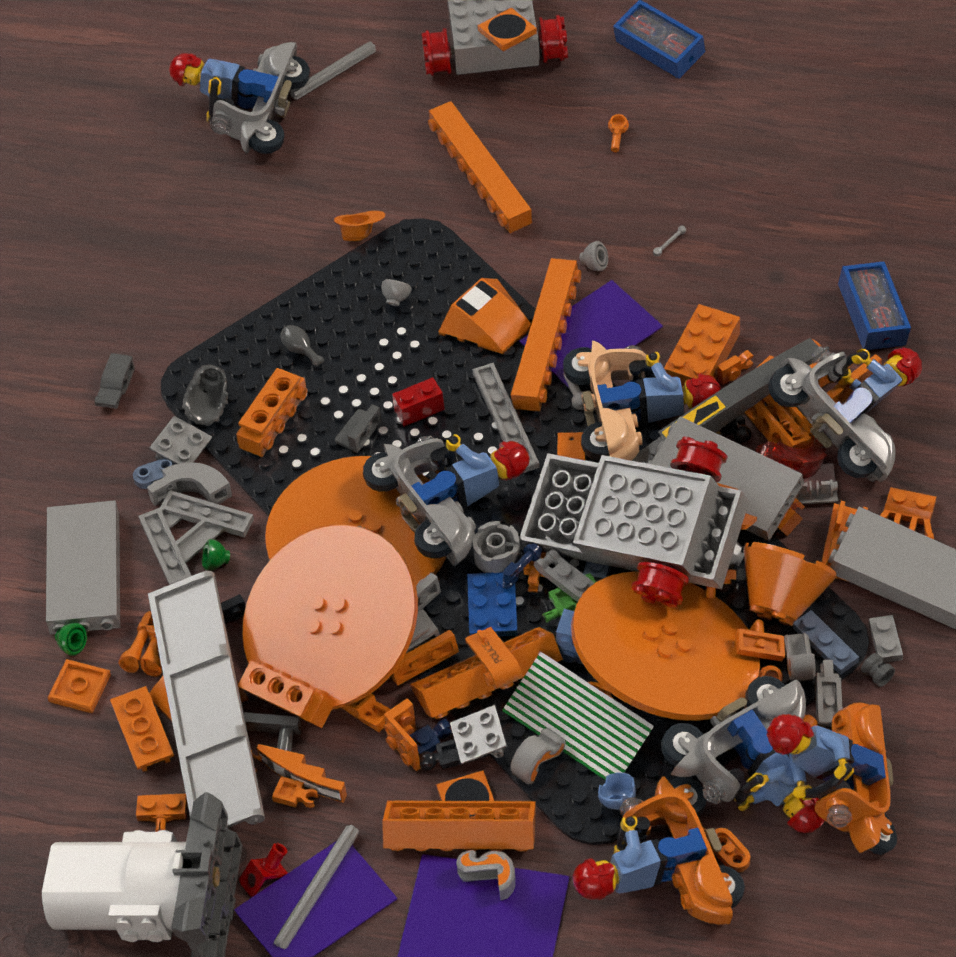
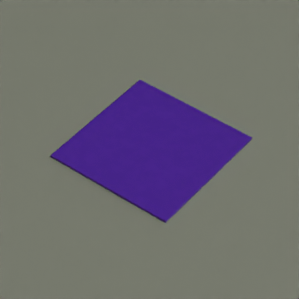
M422 854L398 957H553L570 876L514 868L516 877L514 892L507 899L500 901L498 879L465 882L458 875L457 859Z

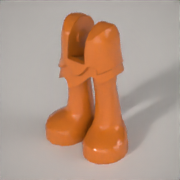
M151 611L144 614L137 627L138 633L134 642L120 656L119 666L127 672L135 673L141 664L144 673L157 677L162 673V666L158 656L159 650ZM147 638H148V640H149L150 643H149V645H148V647H147L145 653L143 654V656H142V658H141V653H142L143 647H144V645H145V643H146V640H147Z

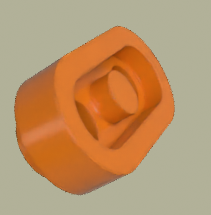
M725 828L715 829L719 841L724 842L726 845L722 846L720 852H714V854L725 866L733 868L738 873L745 871L750 865L749 851L730 830ZM734 860H741L742 862H741V863H735V862H733V861H734Z

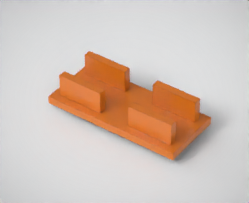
M841 501L840 504L834 503L821 561L831 567V563L828 560L833 549L838 551L840 547L836 543L841 532H847L849 528L845 526L850 513L855 515L857 509L845 506V501Z
M144 686L110 699L137 770L142 769L144 772L147 771V766L163 760H165V763L170 762V758L174 757V753L147 687Z

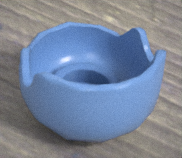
M620 772L607 775L604 785H599L598 788L600 803L614 810H621L629 806L636 797L634 778L627 773Z

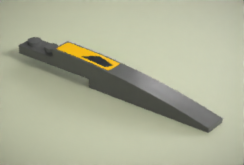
M809 338L740 377L681 417L716 433L770 394L768 388L769 380L774 372L780 369V365L785 358H795L805 362L807 365H811L822 357L824 352ZM672 423L658 432L660 437L642 449L632 461L648 463L649 460H653L657 454L658 445L667 438Z

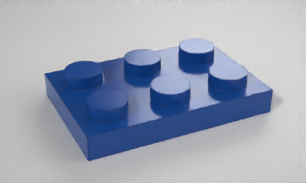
M503 572L467 574L470 636L477 633L478 630H485L489 627L495 631L498 637L518 636L515 584L510 589H505L502 586Z

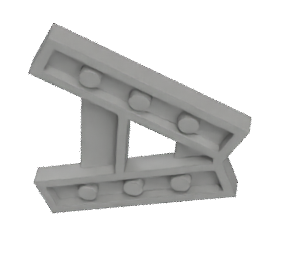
M169 490L161 507L139 515V520L168 584L171 585L191 577L186 563L204 548L208 539H215L222 532L245 538L254 521V517L250 513ZM183 519L197 523L175 541L170 529Z

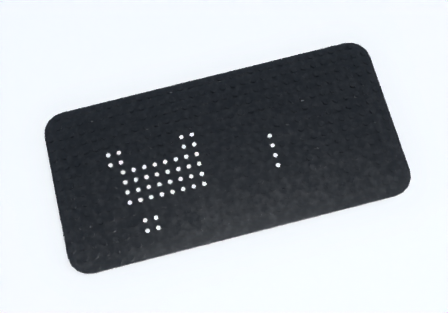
M425 218L403 219L401 222L385 229L178 357L167 367L161 379V396L168 409L176 417L212 436L205 449L269 517L272 507L282 492L302 474L333 460L355 456H372L385 452L384 444H391L403 450L410 445L438 438L446 446V440L457 434L461 439V445L465 444L470 450L478 454L487 453L490 457L492 452L499 449V444L503 440L476 383L472 369L494 363L512 402L511 392L525 348L520 343V340L526 337L529 331L503 354L478 347L477 343L471 341H458L457 337L448 334L446 336L439 335L438 331L451 305L481 278L498 279L531 324L536 309L452 229L440 221ZM390 279L409 284L412 288L411 293L404 301L399 303V306L389 305L386 303L387 299L382 292V281ZM287 325H295L302 328L309 337L312 350L317 355L322 356L324 362L315 367L306 355L288 350L281 340L282 329ZM211 364L223 369L226 374L228 404L223 408L224 412L220 416L219 422H213L212 425L206 426L196 424L187 418L185 410L182 409V401L194 373L201 366ZM276 368L305 378L308 392L306 398L297 406L293 417H290L285 423L283 432L279 433L274 439L272 448L267 450L263 457L239 448L236 434L241 426L238 423ZM553 373L551 385H547L546 402L542 403L540 411L515 409L539 461V468L524 472L515 479L501 480L498 478L499 486L471 505L463 507L464 515L467 518L471 517L476 525L475 534L478 532V528L487 522L500 521L502 525L513 526L520 537L547 453L557 455L558 433L584 432L588 427L584 410L574 408L571 390ZM433 377L443 393L445 410L403 426L394 411L392 394ZM590 384L578 385L581 392L591 391ZM372 404L380 407L382 422L358 453L335 442L337 435L358 409L367 411ZM594 408L593 415L596 423L598 422L596 410ZM641 420L638 422V427L635 429L636 432H641L643 445L639 446V452L660 437L658 432L662 428L655 422L642 423ZM457 454L458 461L464 460L460 455ZM585 454V461L595 463L600 462L598 460L591 459ZM433 470L422 473L430 481L437 476ZM745 529L740 530L737 542L743 548L745 543H749L748 546H752L753 542H759L788 549L775 535L768 541ZM519 540L520 555L522 557L525 554L523 551L525 545ZM473 545L467 556L456 566H453L446 557L436 574L441 592L423 608L437 627L440 635L448 630L455 635L459 652L416 675L419 680L476 655L465 640L466 637L470 636L467 574L483 573L475 564ZM560 556L583 574L587 561ZM743 557L740 565H734L733 569H737V579H731V584H723L722 589L716 588V597L730 607L748 629L751 628L756 620L760 619L764 622V633L782 636L798 634L793 629V626L784 625L779 622V619L773 617L771 621L762 619L757 616L758 613L750 610L745 559ZM553 564L549 565L552 569L555 567ZM611 566L609 576L636 571ZM522 570L519 573L518 581L515 583L518 636L540 627L552 632L556 640V630L561 618L558 617L547 623L544 620L543 613L555 609L549 598V592L558 587L546 577H540L538 593L528 592L529 575H524ZM695 584L696 586L706 590V586ZM827 587L800 617L812 610L859 656V662L841 675L833 668V673L838 674L842 681L851 675L865 660L869 639L867 628L858 614L832 589ZM501 636L499 638L504 643L517 636ZM811 646V653L815 657V678L811 681L800 682L804 690L806 706L816 700V673H820V664L825 660ZM786 655L782 662L759 658L760 670L768 665L775 666L782 673V683L784 685L792 682L788 675ZM563 660L557 662L586 682L599 683L583 664L567 663ZM522 678L514 681V685L509 688H498L491 691L492 695L487 698H476L471 700L470 705L464 708L457 709L456 707L449 710L454 718L458 720L495 705L507 747H504L505 751L502 757L495 758L494 755L489 753L491 758L531 801H536V806L558 830L572 840L590 845L608 844L617 841L621 828L620 823L626 810L654 797L657 783L662 776L669 782L676 778H683L671 775L676 766L670 764L661 751V741L665 732L670 727L679 723L690 724L697 727L703 735L714 728L711 724V719L685 721L660 717L635 708L611 693L615 701L654 726L624 772L634 778L635 800L624 809L614 810L607 808L599 801L598 788L599 785L603 786L606 780L564 752L555 758L541 763L538 766V773L532 784H526L512 774L510 766L518 747L528 737L539 736L502 711L522 681ZM743 707V708L737 710L736 713L742 711V710L745 709V708ZM729 749L715 759L722 766H725L739 754L735 749ZM696 775L686 777L697 781L699 784L701 783Z

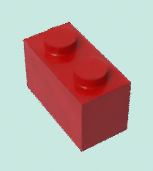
M433 377L392 394L394 411L403 426L445 410L443 393Z

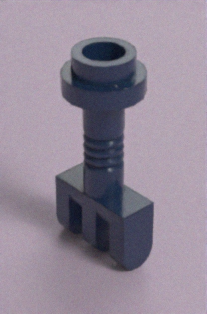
M531 543L526 545L523 549L525 554L517 563L511 562L504 569L502 586L505 589H510L518 581L519 573L531 561L536 562L541 558L542 549L537 544Z

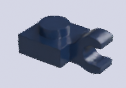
M443 719L433 729L426 725L409 736L416 742L418 754L420 755L424 751L433 752L437 750L436 744H439L441 739L450 736L452 731L450 730L449 722Z

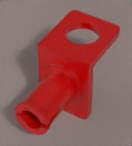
M274 843L266 858L252 859L239 878V882L251 897L258 893L266 879L279 878L287 874V871L280 864L283 857L287 854V849L284 845ZM250 873L255 876L256 882L254 887H251L248 883Z

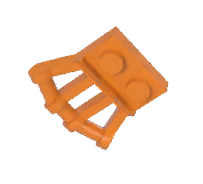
M890 487L884 511L880 516L886 519L893 518L894 522L900 524L901 520L910 522L909 529L913 531L916 530L917 524H922L925 536L934 539L930 522L936 497Z

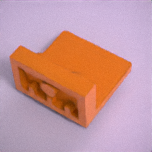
M407 698L384 714V729L387 733L386 742L392 750L396 749L400 753V757L406 766L409 767L411 765L415 771H418L420 769L418 747L416 742L409 736L417 730L414 707Z

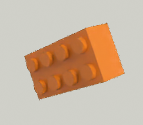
M698 304L664 367L666 373L671 377H679L681 386H684L686 380L693 377L694 379L697 378L699 373L710 375L716 379L717 366L726 361L740 335V317Z

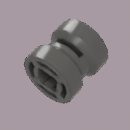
M878 653L870 655L861 667V671L866 676H871L873 682L879 687L886 685L895 674V668L890 664H885L883 658Z

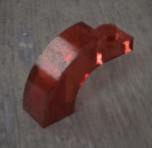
M816 438L812 445L805 449L792 448L779 441L767 458L801 473L803 479H806L819 471L827 454H825L826 449L823 448V445Z

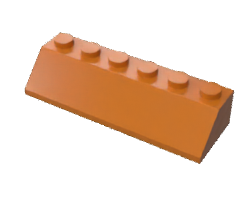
M540 627L504 642L521 668L522 679L540 652L556 662L563 660L553 633ZM476 655L410 684L425 713L431 718L435 717V719L448 715V711L453 708L461 709L470 705L471 700L487 698L492 695L491 691L496 690L493 686L488 687L483 676L486 673L485 666ZM512 682L510 684H507L503 687H500V689L509 688L513 686L514 683Z
M387 801L382 821L383 848H390L393 851H401L403 849H415L417 851H426L428 849H440L442 851H452L454 849H465L466 851L515 849L519 852L528 851L529 849H534L536 801ZM470 815H475V818L470 819Z

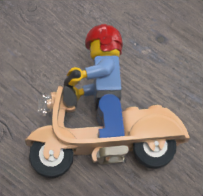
M592 341V349L588 347L576 348L570 351L563 361V371L569 381L578 385L590 384L591 391L582 392L581 395L588 426L581 436V446L588 457L600 461L601 455L632 461L639 453V446L643 445L641 432H636L635 429L638 427L640 420L642 423H650L682 415L684 413V404H687L689 409L694 408L720 391L719 383L714 377L699 373L697 378L688 379L685 381L684 386H681L680 378L671 377L666 373L663 365L659 363L660 355L658 352L650 353L648 357V354L646 355L640 347L633 345L627 346L625 349L606 350L600 343ZM614 380H630V382L622 386L613 387L612 385ZM594 408L596 410L598 422L596 423L593 415Z

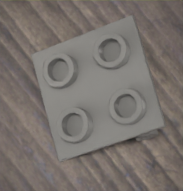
M173 416L149 449L156 452V460L167 458L176 464L194 463L210 442L212 436Z
M833 464L787 466L803 476L804 485L796 496V499L802 504L838 502L837 481H835Z
M495 705L450 722L461 764L489 753L494 755L495 758H500L504 755V747H507Z

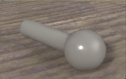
M563 373L573 394L572 405L578 410H584L582 392L578 384L569 381Z

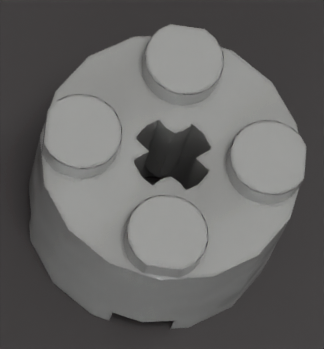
M500 521L487 522L478 528L472 543L475 564L483 573L504 572V569L511 562L517 563L520 560L519 536L513 526L510 525L508 527L500 524Z

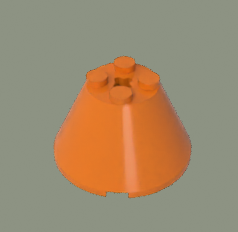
M753 542L752 546H748L749 543L744 545L750 610L758 613L757 616L762 619L771 621L773 617L779 619V622L784 625L793 626V623L836 578L837 573L832 568L817 560L815 564L803 560L805 555L759 542Z

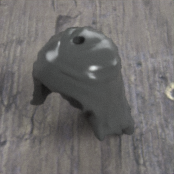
M211 364L201 366L194 373L186 389L187 392L184 394L182 409L185 410L187 418L196 424L210 426L213 422H219V418L224 412L223 408L228 404V392H226L227 378L223 369Z

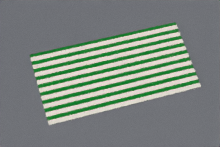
M542 652L539 653L502 710L538 735H540L542 729L550 728L565 739L564 753L605 780L609 774L625 772L654 727Z

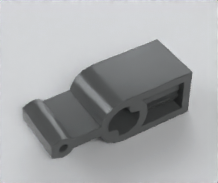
M110 354L101 378V388L95 398V406L118 408L122 394L126 393L135 370L132 356Z

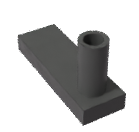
M243 712L247 731L279 733L277 748L291 752L294 734L301 735L302 725L299 717Z

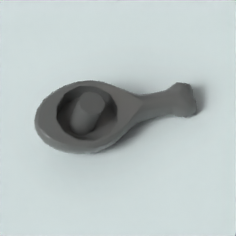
M287 325L282 329L281 340L288 350L306 355L315 367L324 362L323 357L317 355L312 350L309 337L302 328L295 325Z

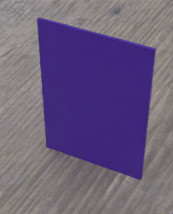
M611 280L572 306L571 315L566 318L565 334L562 333L561 350H557L556 353L557 364L555 368H552L551 372L569 388L563 375V361L570 351L580 347L592 349V341L600 343L606 350L632 349L663 328V325ZM527 335L526 337H524L523 339L520 340V343H521L524 347H525V344H526L528 335Z
M335 841L238 906L234 911L272 957H314L398 898L358 851L351 846L286 949L276 946L274 940L337 842Z

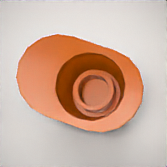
M368 211L353 215H341L335 217L334 222L340 225L341 236L344 241H359L368 237L373 223L385 218L386 214L382 211Z

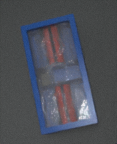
M638 0L613 26L616 42L678 79L705 53L702 35L642 0Z
M885 261L842 266L838 286L862 348L872 350L905 346L911 326Z

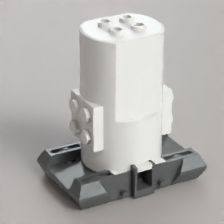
M205 792L193 801L186 842H177L173 832L166 830L158 832L136 830L134 832H124L122 842H55L52 844L42 888L43 909L49 926L54 930H117L121 939L128 942H135L137 940H150L152 942L171 940L173 931L176 937L188 943L192 951L191 957H225L230 921L233 920L236 902L234 896L243 845L237 833L227 827L228 814L222 801L209 792Z

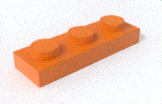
M448 630L406 653L392 674L393 681L397 686L458 653L459 649L455 635Z

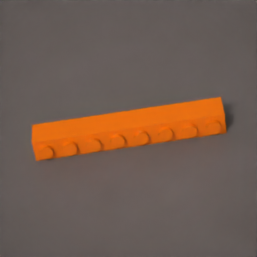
M452 101L429 110L430 120H428V125L431 131L437 133L440 143L442 145L445 144L450 157L456 159L460 171H464L467 174L469 183L472 186L475 185L478 195L481 199H485L490 212L496 214L501 227H505L509 233H512L532 224L531 208Z
M555 258L550 260L511 392L514 409L540 411L542 403L546 402L547 385H551V371L557 364L556 353L557 350H561L562 333L565 334L567 329L566 318L571 315V301L576 298V284L580 283L581 270H578L576 260Z

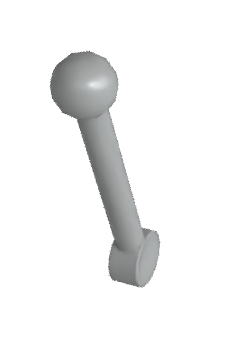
M680 226L678 231L661 247L654 248V256H661L662 251L680 234L686 232V227Z

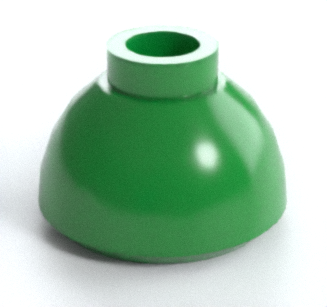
M208 539L202 554L204 570L213 571L220 568L223 564H228L230 551L225 550L220 542Z
M69 623L56 632L55 640L65 654L75 656L84 649L87 642V632L83 625Z

